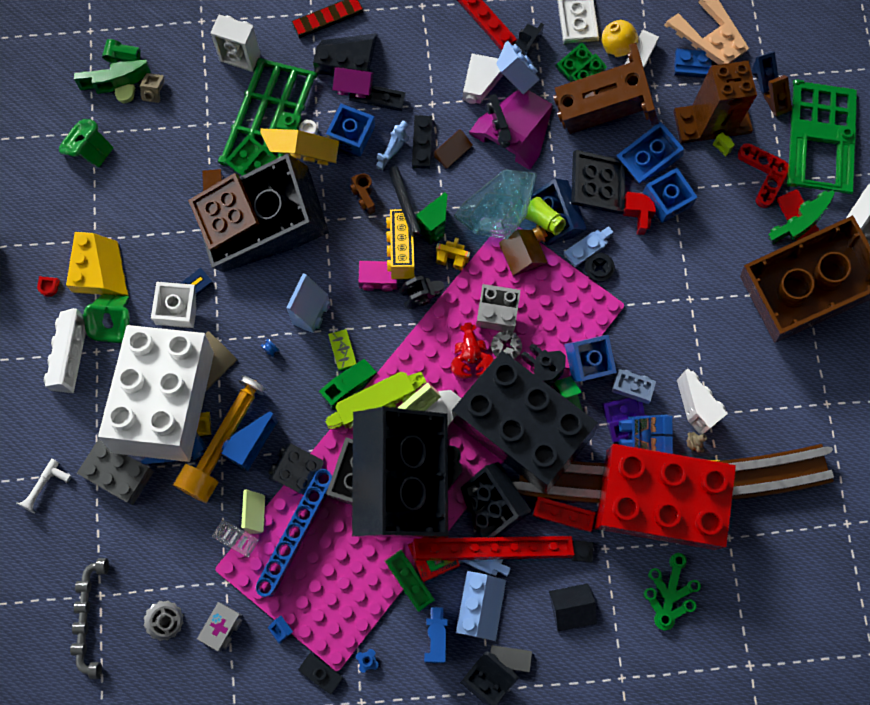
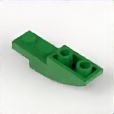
M147 60L110 63V69L74 73V80L79 90L95 89L97 94L115 91V88L127 84H135L144 79L146 73L151 74V70Z
M827 190L823 191L817 196V199L802 203L800 205L801 208L798 210L800 217L794 216L784 226L778 225L770 230L771 233L768 234L770 242L774 244L788 235L794 241L809 231L830 207L835 195L834 190L829 192Z

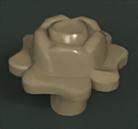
M689 432L688 439L686 440L688 448L698 453L703 452V442L707 440V437L704 433L697 435L695 432Z

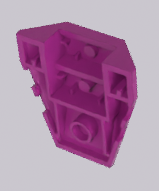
M517 90L499 103L512 137L507 150L516 155L515 162L531 170L540 157L553 104L529 90L524 94ZM487 112L477 120L469 134L483 143L488 138L500 145L498 143V130L495 131L492 125L493 117Z

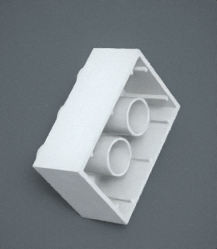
M126 326L98 435L99 439L111 453L190 462L214 355L205 333Z

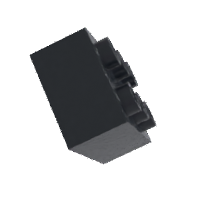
M503 350L452 409L453 422L545 495L592 439L598 422Z
M377 407L353 412L352 536L406 538L448 536L447 413L392 407Z

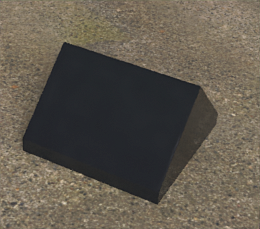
M588 583L548 591L557 632L597 624L596 603Z

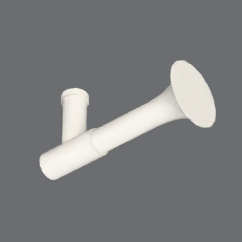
M51 459L27 499L16 504L35 513L33 511L34 502L50 477L54 475L68 483L72 475L57 469L59 462Z

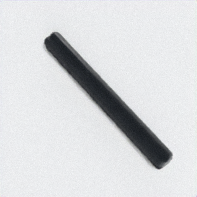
M397 166L390 167L389 174L412 237L419 236L421 234L420 227L400 170Z

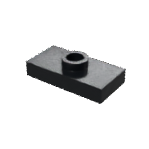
M309 653L298 669L299 672L330 695L343 679V676L312 653Z

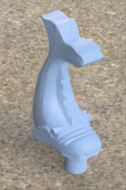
M402 121L400 125H394L385 153L383 155L378 153L376 166L381 171H383L389 159L409 139L405 131L408 126L407 122Z

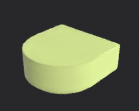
M134 84L115 88V96L119 102L128 103L133 100L135 94Z

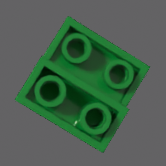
M582 42L555 65L570 82L600 73L607 68L596 53L593 55Z

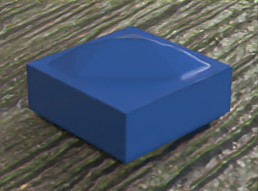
M282 615L268 626V629L279 644L293 633Z

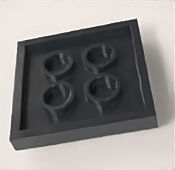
M575 150L572 161L571 204L622 214L625 205V166L616 158Z

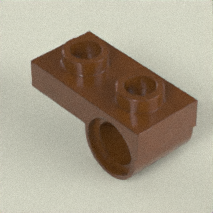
M367 174L351 177L352 185H350L354 196L358 195L361 209L363 211L366 210L368 215L374 213L375 205L369 196L372 192L371 177ZM362 183L368 184L366 187L359 186Z

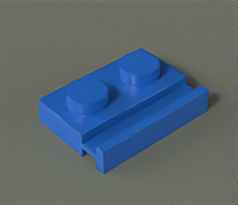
M676 48L674 75L705 78L711 67L712 60L705 55V51Z

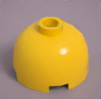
M625 20L613 21L605 27L602 33V44L608 55L613 54L615 57L625 56L631 52L629 45L633 43L638 44L639 40L634 26Z

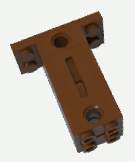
M636 43L629 45L631 52L627 54L630 63L555 87L556 95H553L559 109L557 112L560 122H562L563 128H567L569 134L640 111L644 112L646 120H650L652 126L659 124Z
M749 61L711 66L693 105L674 108L673 113L681 144L716 139L721 132L729 137L752 133L753 129L748 110L754 102L757 92Z

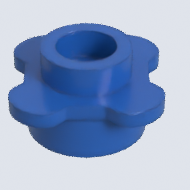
M369 649L365 653L358 652L356 654V659L360 665V672L364 673L371 668L377 669L378 662L375 659L376 652L373 649Z

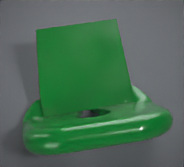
M82 119L76 123L59 146V153L73 157L80 155L99 168L114 147L98 132V125L94 120ZM81 135L85 137L83 140L76 142Z
M102 294L93 304L87 305L83 313L86 334L95 341L122 343L126 326L130 325L129 311L126 308L129 303V296ZM104 313L110 314L113 322L112 328H106L103 325Z

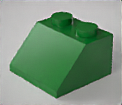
M445 192L416 214L420 232L430 244L439 242L445 234L447 194Z

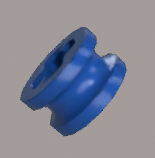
M266 339V343L262 344L261 348L271 357H274V353L279 352V349L270 340Z

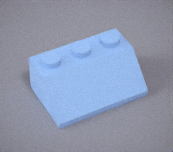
M467 571L456 634L496 641L506 580Z

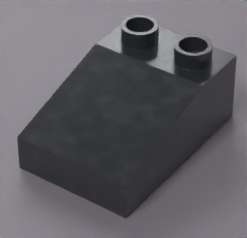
M286 154L241 176V182L259 221V225L214 251L208 249L204 237L203 240L211 267L218 271L226 272L298 248L328 234L329 229L309 167L293 156Z

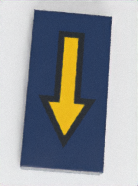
M199 268L180 284L195 285L197 296L212 285L213 282L202 268Z

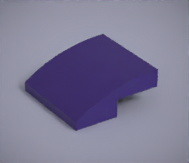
M631 398L602 403L612 442L628 439V432L619 431V421L626 420L628 417L647 416L644 412L643 403Z

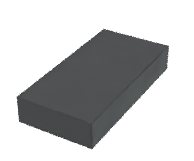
M491 645L490 653L496 655L499 661L512 670L530 672L532 651Z

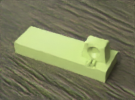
M427 383L398 408L425 411L440 399L441 395Z

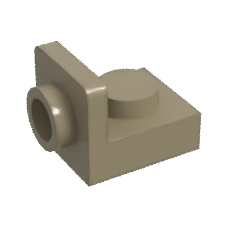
M146 73L140 84L143 101L160 102V90L165 82L164 75Z

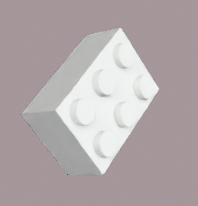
M218 15L211 30V36L219 60L253 72L257 59L261 55L253 25L246 21L235 20L231 16Z

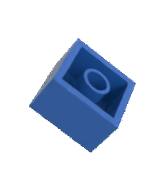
M340 103L326 132V138L338 140L339 149L361 157L375 128L374 116Z
M678 168L648 183L642 194L647 195L654 202L655 214L662 223L692 207L698 198Z
M609 335L564 344L571 377L574 382L617 373Z

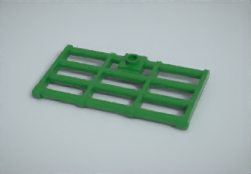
M258 58L255 72L248 90L244 93V100L235 123L231 126L232 131L223 154L218 159V163L228 166L224 161L230 156L239 132L249 134L254 139L256 136L263 138L258 129L268 103L278 105L269 129L298 130L302 121L301 113L305 110L304 105L313 81L317 78L318 74L313 71ZM264 66L274 68L264 95L254 93ZM281 70L290 72L281 99L271 97ZM297 75L306 76L307 79L298 103L288 101ZM253 98L261 100V103L250 129L241 125ZM285 107L295 109L294 114L284 112ZM279 153L278 156H277V158L282 157V156H284L285 154H280V153Z

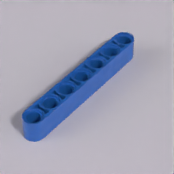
M318 470L310 482L256 583V592L260 596L269 598L276 593L327 496L326 493L332 479V475L328 470ZM322 475L329 476V481L326 484L319 483V478ZM312 493H319L318 501L311 502L309 500ZM302 511H310V517L308 519H300V513ZM294 528H299L301 532L297 538H291L290 536ZM284 546H289L291 548L290 554L285 557L282 556L281 549ZM275 564L281 566V571L277 575L271 573V568ZM268 582L271 585V590L264 594L261 591V587L264 583Z

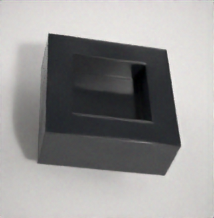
M573 540L574 556L572 561L592 563L593 542Z

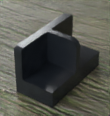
M527 23L524 30H520L519 38L515 44L521 49L524 56H530L541 38L544 28L543 23H540L538 28Z

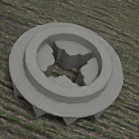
M509 330L500 331L493 337L491 343L492 352L497 357L503 350L504 344L502 342L506 343L511 340L510 346L512 348L507 347L504 349V352L515 359L522 349L521 338Z

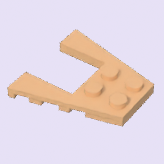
M699 0L698 2L720 25V27L704 38L679 13L669 19L664 25L667 28L670 26L677 31L676 35L679 37L687 38L696 49L700 48L705 51V55L718 65L732 63L749 49L719 0Z

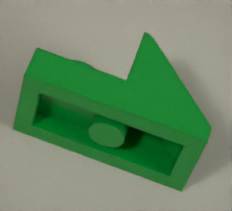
M572 377L557 380L553 384L554 390L582 410L578 397L581 390Z

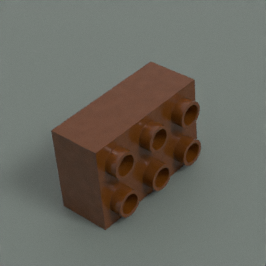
M853 215L744 265L740 278L774 343L870 300V244Z

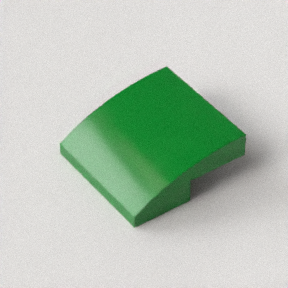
M248 134L224 162L240 176H243L275 160L277 157Z

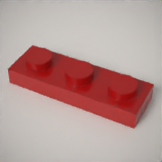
M537 497L533 517L590 533L596 512Z

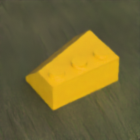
M261 129L260 131L270 152L289 154L296 159L304 158L303 161L307 162L317 161L319 165L328 166V163H336L338 140L300 130Z
M75 232L66 286L73 293L129 296L118 241L95 233Z

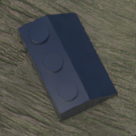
M555 178L528 196L529 201L535 197H541L547 205L565 219L566 226L560 234L554 235L546 231L545 244L547 246L574 238L587 230L578 205L571 204L572 189L568 180Z

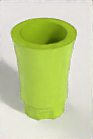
M541 197L532 199L525 208V219L539 225L554 235L560 234L566 226L565 219L547 205Z

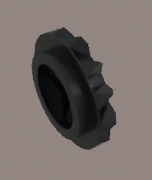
M594 253L585 262V272L588 278L593 279L595 282H604L610 279L615 270L613 260L604 253ZM596 264L598 266L604 264L602 268L603 271L599 270L594 272L596 269Z

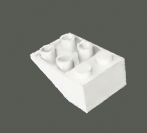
M687 369L677 379L688 422L700 435L728 414L725 411V406L714 399L711 390L700 383L699 377L695 372Z

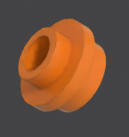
M536 225V228L532 230L537 241L545 242V237H547L545 229Z

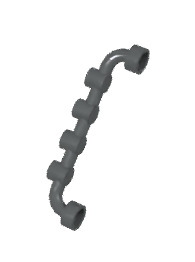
M98 558L96 563L88 565L83 571L82 581H77L75 584L76 593H81L80 601L74 603V613L79 614V622H74L72 625V633L77 635V643H72L70 653L71 656H76L78 670L88 675L89 679H100L102 675V664L100 662H91L89 666L84 663V656L87 652L86 634L89 629L87 623V615L90 611L89 593L92 588L90 576L93 571H96L97 574H107L109 571L108 558Z

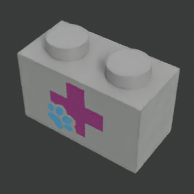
M218 602L197 640L217 651L226 650L232 640L230 636L233 630L237 631L242 623L240 619L242 614Z

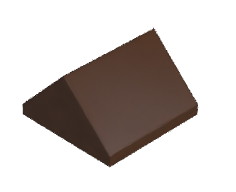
M517 229L499 242L512 276L548 264L533 230Z

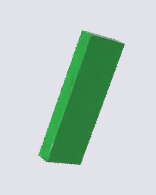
M401 549L384 561L418 612L435 601Z

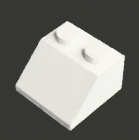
M156 282L151 314L153 322L156 325L194 328L196 316L195 285Z

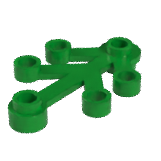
M675 553L669 559L672 572L668 589L661 579V571L659 569L653 568L648 572V577L655 583L665 600L662 608L656 599V590L653 588L644 590L643 596L656 613L654 622L660 630L671 629L677 617L686 612H693L696 609V603L693 600H686L683 602V606L671 611L675 601L691 592H698L701 588L699 581L691 580L685 587L676 591L680 571L687 564V559L682 553ZM677 557L682 559V564L676 563ZM652 571H656L658 573L657 578L652 577ZM692 582L697 584L696 590L691 588ZM648 590L653 592L652 598L647 596ZM687 602L692 604L691 610L687 609ZM663 616L668 618L667 624L662 622Z

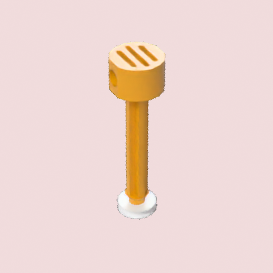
M242 375V381L239 380V383L245 388L240 390L197 467L185 464L173 484L177 489L201 502H208L218 484V481L211 477L210 474L222 455L224 442L227 439L230 440L253 399H255L254 394L264 395L263 390H267L256 380Z

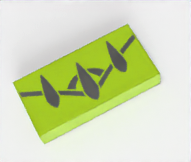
M347 329L328 334L338 371L355 365L356 360Z

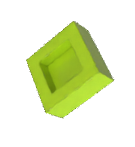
M723 132L716 137L713 143L725 157L735 146L732 139Z

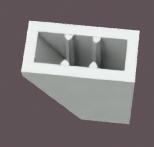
M477 54L471 55L463 90L464 101L471 104H480L503 76L497 66L498 58Z

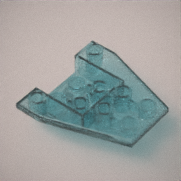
M504 169L460 206L454 215L455 219L477 235L508 239L520 226L528 213L537 177L536 173Z

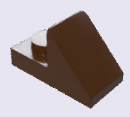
M783 75L768 81L769 92L763 95L774 116L777 117L791 111L792 105L788 77Z

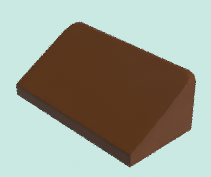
M459 129L434 152V157L448 169L473 144L465 133Z

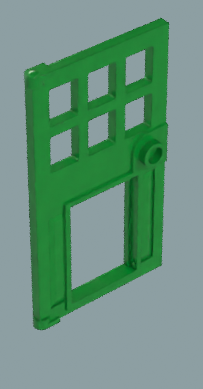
M798 79L793 80L787 186L827 191L834 190V192L846 194L853 193L856 89L808 83ZM801 90L813 92L812 103L801 102ZM819 93L830 94V106L818 104ZM836 95L847 97V108L836 107ZM800 108L812 110L811 121L800 119ZM818 111L829 112V123L817 122ZM835 113L847 115L846 126L835 124ZM807 140L837 144L835 184L805 180Z

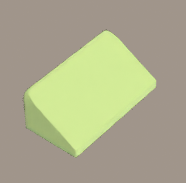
M244 490L241 528L249 534L263 533L265 495Z

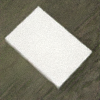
M557 0L563 44L599 40L594 0Z

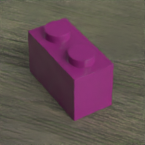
M336 67L333 90H336L339 95L348 96V92L355 93V97L366 98V95H371L374 73Z

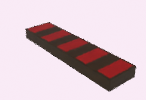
M342 0L291 22L298 38H302L363 13V8L359 0Z

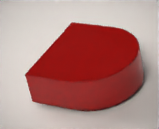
M39 276L37 289L43 296L51 297L57 293L60 280L53 277Z

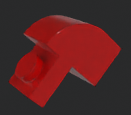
M627 192L623 216L638 217L637 235H644L646 230L650 229L651 219L656 212L655 204L645 194Z

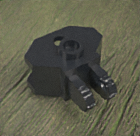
M417 276L405 282L399 289V292L403 296L409 295V300L404 303V306L407 309H413L429 304L433 297L438 296L444 290L445 284L442 281L430 282L429 278Z
M531 344L529 349L536 358L534 359L527 352H523L521 357L531 366L530 370L533 374L551 387L564 373L566 355L561 351H542L535 344Z

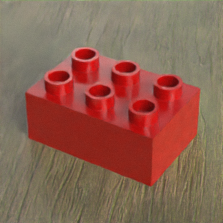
M612 444L606 450L595 529L711 550L725 548L727 546L736 465Z

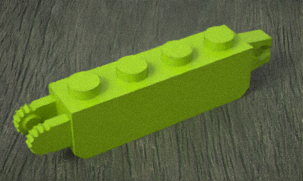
M399 372L338 402L336 405L337 412L327 417L326 425L330 430L343 425L345 429L348 427L353 429V412L377 407L394 408L396 407L395 404L401 401L404 403L414 395L417 389L426 384V380L422 372L409 376L404 372Z

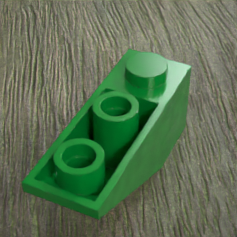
M363 359L325 385L319 391L320 396L335 410L338 402L350 397L377 372Z

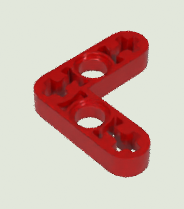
M744 144L738 151L739 159L768 174L755 199L759 207L767 208L774 201L785 180L789 164L785 160L752 144ZM746 150L749 151L748 156L745 155V151H746ZM759 158H766L768 160V164H761L759 162ZM779 166L782 167L781 172L778 171ZM774 180L777 183V187H770L768 181ZM766 192L770 193L767 197V201L764 202V195L766 194Z

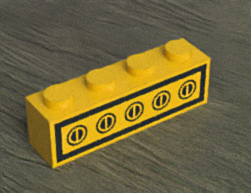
M402 209L390 210V217H386L387 229H390V231H387V243H391L390 246H387V257H391V260H387V272L391 271V279L414 278L413 237L410 234Z

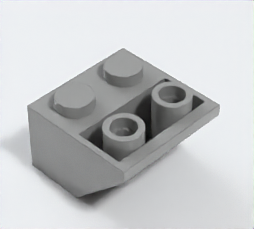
M483 284L476 327L498 331L509 330L514 333L521 290Z

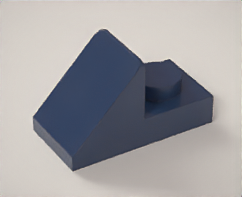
M775 52L758 56L754 62L752 73L758 74L761 92L769 91L768 81L779 77Z

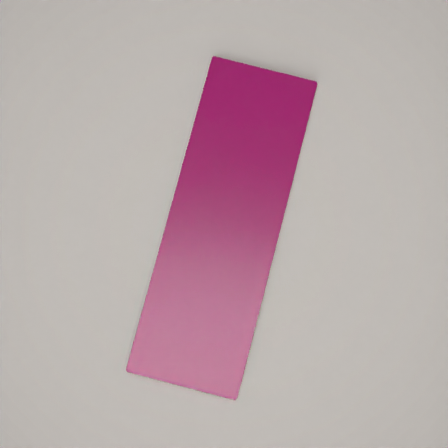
M504 219L364 389L399 372H404L407 376L422 372L426 384L429 383L437 391L451 390L462 398L479 378L476 374L484 370L480 368L479 371H476V367L482 359H479L474 364L468 363L465 360L462 361L471 369L470 372L463 370L464 373L472 374V377L468 379H459L451 372L450 364L455 357L461 354V352L455 354V344L463 342L464 332L460 331V326H464L465 323L469 322L472 325L477 323L483 284L521 290L514 333L521 338L522 349L515 360L532 372L530 370L531 366L521 357L523 352H527L534 359L536 358L529 349L531 344H535L542 351H561L566 355L564 373L558 380L571 376L564 344L602 336L624 308V304L541 242L539 244L548 264L512 276L499 242L521 228L511 220ZM477 327L473 331L476 340H483L487 351H481L490 354L495 359L496 356L492 352L491 343L493 337L500 331ZM511 340L507 341L506 343L502 342L504 344L503 351L507 347L512 348L510 346ZM401 401V402L395 404V405H396V408H398L399 406H401V405L403 404V402ZM453 420L448 425V446L452 445L460 450L461 459L459 462L463 470L460 477L448 491V531L467 508L461 487L485 466L496 462L502 464L503 462L456 425ZM344 425L329 430L310 453L323 460L324 464L321 469L328 470L332 476L345 438L353 439V429H350V427L345 429ZM322 475L319 478L320 484H326L329 481V476ZM283 485L265 507L263 533L249 534L245 531L216 566L215 570L275 620L282 615L293 631L292 635L331 668L339 671L403 590L384 561L401 549L417 572L418 568L407 544L412 543L414 539L418 538L352 536V505L326 496L276 593L269 598L262 597L256 592V583L304 496ZM312 493L309 500L311 502L318 501L320 494ZM308 510L300 513L301 520H306L310 517V511ZM292 529L290 533L291 538L299 537L300 529ZM284 546L281 549V555L284 557L288 556L291 552L289 546ZM275 564L271 568L273 575H277L281 571L279 564ZM268 582L264 583L261 587V591L264 594L271 590V585Z

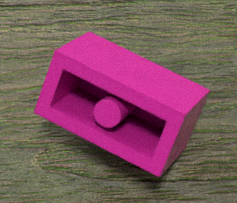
M359 261V288H363L365 291H373L374 289L392 291L397 289V279H391V271L387 272V262Z

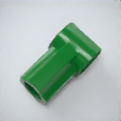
M107 39L102 58L110 63L136 61L141 58V50L139 47L122 45L117 40Z

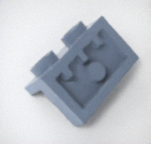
M619 369L614 379L612 392L649 404L656 381L651 380L647 376L633 374L629 370Z

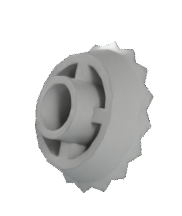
M168 600L152 604L144 617L146 633L150 634L152 638H157L159 641L175 637L181 631V626L184 624V615L181 613V608L177 607L176 603H171Z

